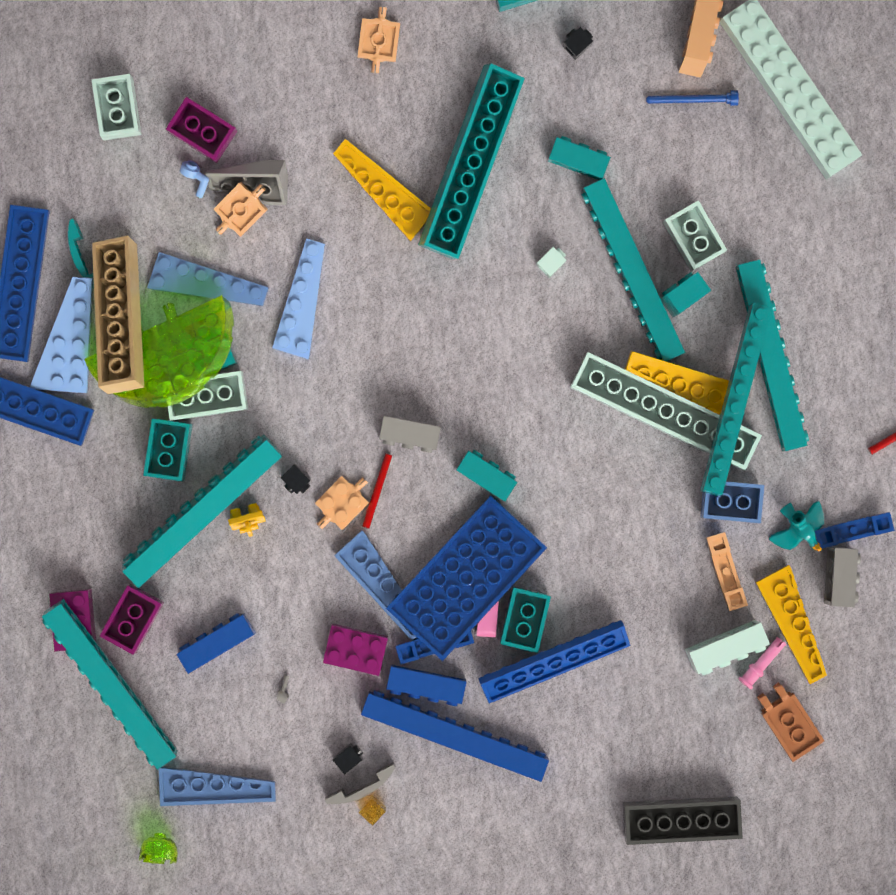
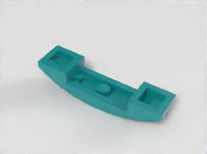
M71 219L68 226V242L72 259L82 277L93 278V273L89 274L77 241L84 238L77 221Z

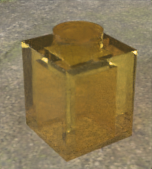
M373 795L359 809V814L372 826L386 812V807Z

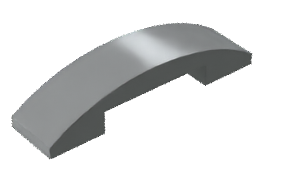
M394 762L377 770L378 779L347 795L342 788L326 796V804L349 803L371 794L390 777L395 769Z

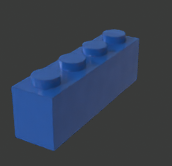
M237 613L228 618L230 622L226 625L222 623L212 628L214 632L209 635L203 633L196 637L197 642L190 645L188 642L179 647L180 652L176 655L188 674L256 634L245 613L241 616Z
M391 665L387 689L390 690L391 694L401 695V692L408 693V697L420 699V696L428 697L427 700L438 703L439 700L447 701V705L457 706L463 702L467 681L466 679Z

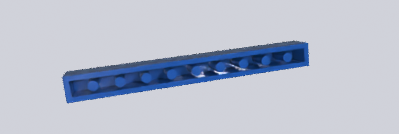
M377 690L369 691L361 712L362 716L542 782L549 763L546 753L536 750L534 753L529 751V747L518 743L517 746L510 744V740L504 737L494 738L492 737L493 734L488 731H475V727L464 723L462 726L456 724L457 720L446 717L443 719L438 717L439 714L434 711L428 710L424 712L420 710L421 707L410 703L408 706L403 704V700L392 697L389 699L384 697L385 694Z

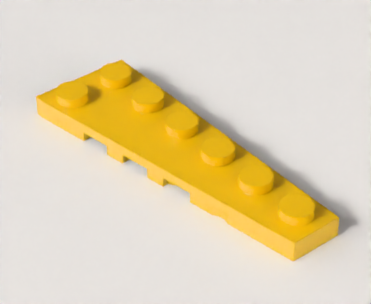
M345 139L333 155L406 238L412 241L425 225L431 208Z
M630 351L625 366L627 371L720 415L729 380Z
M790 565L755 582L808 683L812 684L827 676Z

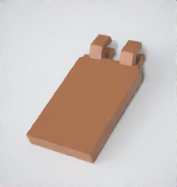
M778 682L772 687L780 698L770 703L766 695L762 693L757 696V699L763 706L761 715L791 761L794 762L823 743L824 739L795 694L790 691L787 693Z

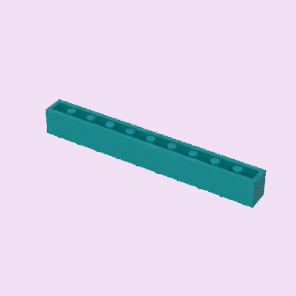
M605 178L584 187L581 194L582 199L591 208L589 213L593 222L597 221L599 225L597 231L601 239L605 238L607 246H605L609 256H613L616 262L613 264L617 274L621 273L624 279L621 281L625 291L629 290L631 294L629 300L634 309L637 308L640 314L637 316L642 326L645 325L648 331L645 334L649 343H653L656 348L654 350L656 358L669 361L684 354V348Z
M761 260L737 265L735 268L746 312H748V308L752 303L772 308L759 356V363L782 451H789L808 446L809 436L807 430H804L802 425L804 423V416L798 409V404H800L799 397L793 390V386H795L794 377L792 374H789L788 370L790 361L788 356L784 354L785 342L783 337L780 338L778 331L781 330L780 322L778 319H775L774 315L776 306L774 301H771L769 295L771 293V286L769 282H766L764 276L767 274L765 264H761Z
M752 303L748 308L700 488L702 492L716 496L723 495L772 311L771 307Z
M62 599L46 610L42 615L43 624L47 629L53 631L55 640L58 644H62L65 647L67 656L71 660L74 659L78 664L79 672L87 676L92 689L97 690L101 695L102 702L106 706L109 705L114 718L117 721L120 720L124 725L123 729L126 734L134 738L136 747L140 751L143 750L148 763L151 766L154 765L158 770L177 756L178 750L65 600Z

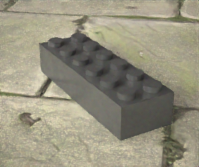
M737 796L623 802L624 838L627 845L743 839L741 800Z

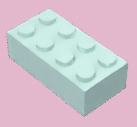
M242 371L164 382L170 421L248 410Z
M753 620L688 647L685 651L693 670L697 674L706 675L713 672L712 668L717 666L723 668L730 665L731 660L747 658L748 653L753 651L755 653L766 650V646L770 645L761 622Z

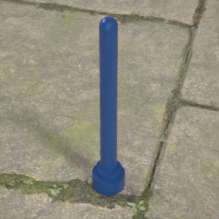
M730 90L726 94L648 96L646 102L649 104L726 102L730 106H738L739 93L738 90Z

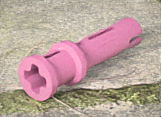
M776 637L755 664H750L748 666L749 669L738 680L751 690L753 688L752 685L759 677L763 676L765 668L786 644Z

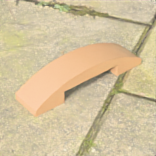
M725 532L707 537L714 569L729 611L748 606Z

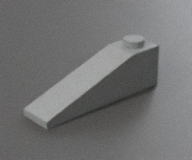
M264 160L210 170L205 173L209 178L208 185L211 190L229 194L238 183L242 182L253 192L261 184L266 189L258 197L263 204H287L288 173L285 160Z

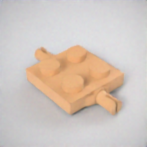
M379 7L378 18H362L358 58L372 61V73H375V66L376 73H379L380 62H396L400 23L390 22L385 19L387 10L385 7H383V14L382 7Z
M242 182L238 183L214 208L223 221L216 228V231L222 235L229 227L241 237L268 210L258 198L266 189L259 184L252 192Z
M341 476L315 503L325 515L317 525L323 529L331 521L341 530H344L369 504L360 491L368 482L361 477L353 485Z

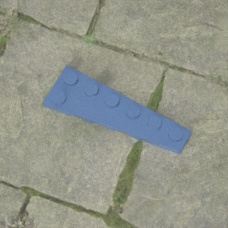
M161 252L158 253L147 287L151 290L258 306L264 305L269 289L266 286Z
M362 530L334 556L401 630L413 640L416 636L386 609L401 593L402 589Z
M167 767L159 768L160 806L276 802L275 781Z

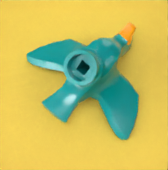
M791 502L785 505L780 512L789 520L790 526L788 529L772 534L769 540L787 550L795 548L802 540H805L812 550L821 551L822 548L816 540L814 532L824 525V513L820 502H815L806 515L802 511H795Z

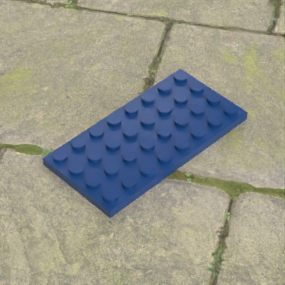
M490 496L386 609L443 661L539 558L547 547Z

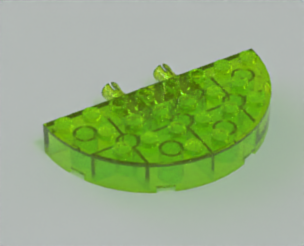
M221 295L178 316L174 303H167L168 308L166 305H163L162 309L167 321L143 331L141 326L144 388L113 393V395L128 404L149 408L175 405L200 392L205 387L204 385L220 371L231 348L234 318L231 304L226 298ZM96 353L84 360L92 376L98 382Z

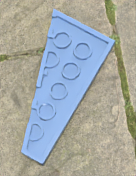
M72 277L30 388L76 393L88 392L93 278Z

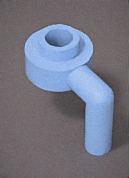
M191 160L182 162L179 170L180 173L187 178H196L200 181L195 195L202 198L209 178L200 172L196 162Z

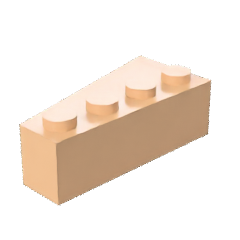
M695 0L690 20L692 23H690L686 37L689 39L686 41L682 57L684 59L678 73L701 78L707 63H711L713 52H710V49L716 41L717 35L714 34V29H717L720 18L717 17V14L722 10L723 0Z

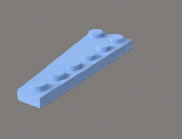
M306 238L272 347L273 349L308 360L310 357L325 244Z

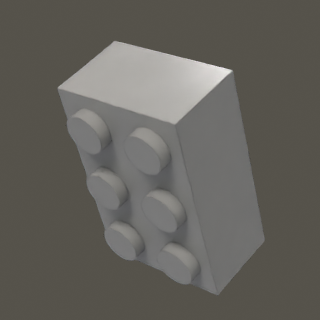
M383 416L379 439L383 440L382 444L394 446L395 442L402 443L403 448L413 449L414 446L421 447V451L432 453V450H437L441 427Z
M827 547L824 604L838 607H855V603H858L859 595L856 592V584H859L860 574L857 572V564L859 565L861 562V554L858 553V549Z

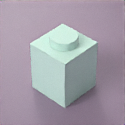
M552 247L536 265L550 278L567 261L564 258L566 255L560 248L555 249Z

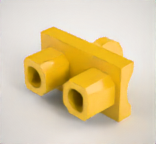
M257 503L248 505L249 514L243 516L240 508L230 510L228 522L232 530L239 529L240 534L247 532L248 536L251 537L253 536L252 530L259 529L258 523L266 522L265 516Z

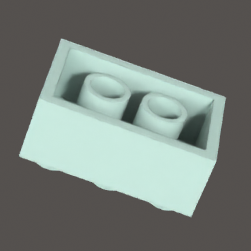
M130 74L92 79L100 137L103 140L142 135L133 77Z
M699 200L663 221L665 228L691 272L727 251Z

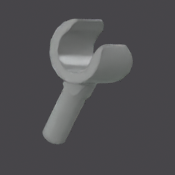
M284 675L282 687L277 695V700L285 703L289 697V694L284 692L289 676Z

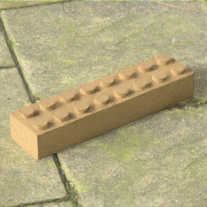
M129 236L92 243L98 387L107 394L144 388L137 244Z

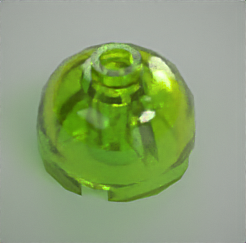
M154 833V837H149L142 843L139 851V861L164 864L166 860H170V864L177 863L178 849L176 843L172 839L167 838L165 833Z

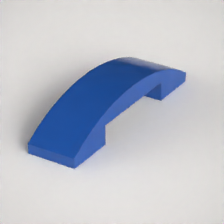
M887 512L824 527L814 532L816 540L823 549L895 530L891 514Z
M470 631L455 648L473 644L472 632ZM418 638L395 646L400 664L434 654Z

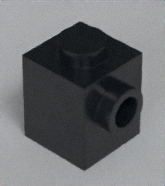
M581 27L577 30L572 29L566 35L568 39L563 42L562 47L576 60L592 45L593 36L587 29L583 30Z
M296 464L281 477L286 483L284 487L291 494L293 492L296 494L301 492L303 494L310 488L308 483L311 479Z

